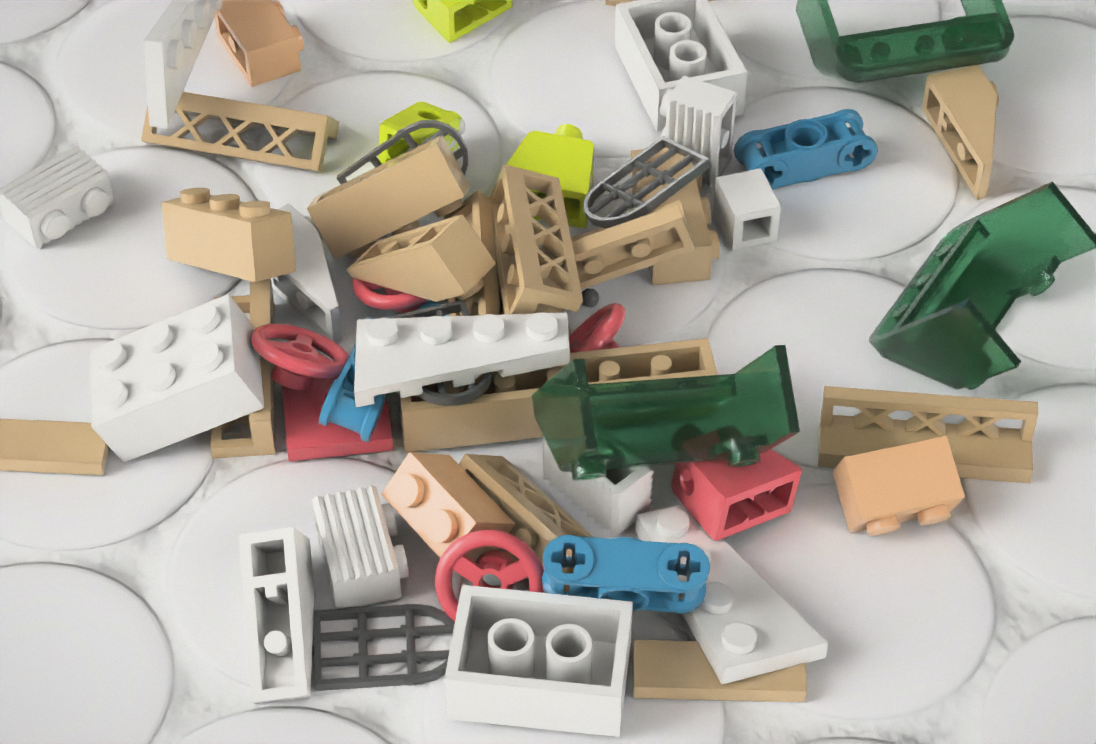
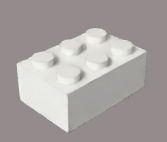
M636 0L616 4L615 48L657 132L663 131L666 126L667 117L660 114V106L664 94L669 88L674 89L683 75L737 92L734 114L736 116L744 115L747 71L708 0Z
M227 294L90 349L91 427L123 463L265 408L260 355L251 344V334L255 327L232 297Z
M462 585L444 678L447 719L620 737L631 648L633 602Z

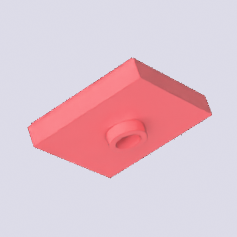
M314 378L309 390H295L282 385L288 460L299 461L393 451L388 399L384 404L374 433L367 443L360 439L359 433L331 422L327 426L318 423L328 392L334 380L338 378Z

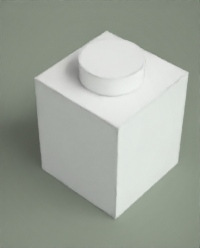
M762 169L716 177L713 213L732 251L778 241L781 205Z

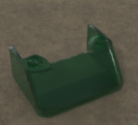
M798 0L795 9L815 68L825 76L856 83L997 62L1007 56L1014 40V31L1002 0H960L966 16L839 36L827 0Z
M1053 181L975 216L953 228L940 240L869 337V342L882 358L958 390L966 387L968 390H973L991 377L1016 369L1021 363V360L995 330L1016 298L1028 293L1031 296H1037L1047 290L1054 283L1055 276L1053 274L1062 262L1096 248V234Z
M775 345L735 374L588 384L585 360L573 359L531 396L534 418L559 470L571 472L572 480L575 481L603 477L606 475L605 470L726 459L728 467L750 466L761 462L760 454L769 451L800 432L785 345Z

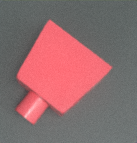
M685 427L673 437L670 449L677 456L671 482L672 491L715 542L791 512L802 469L743 430L729 428L703 437L694 428Z

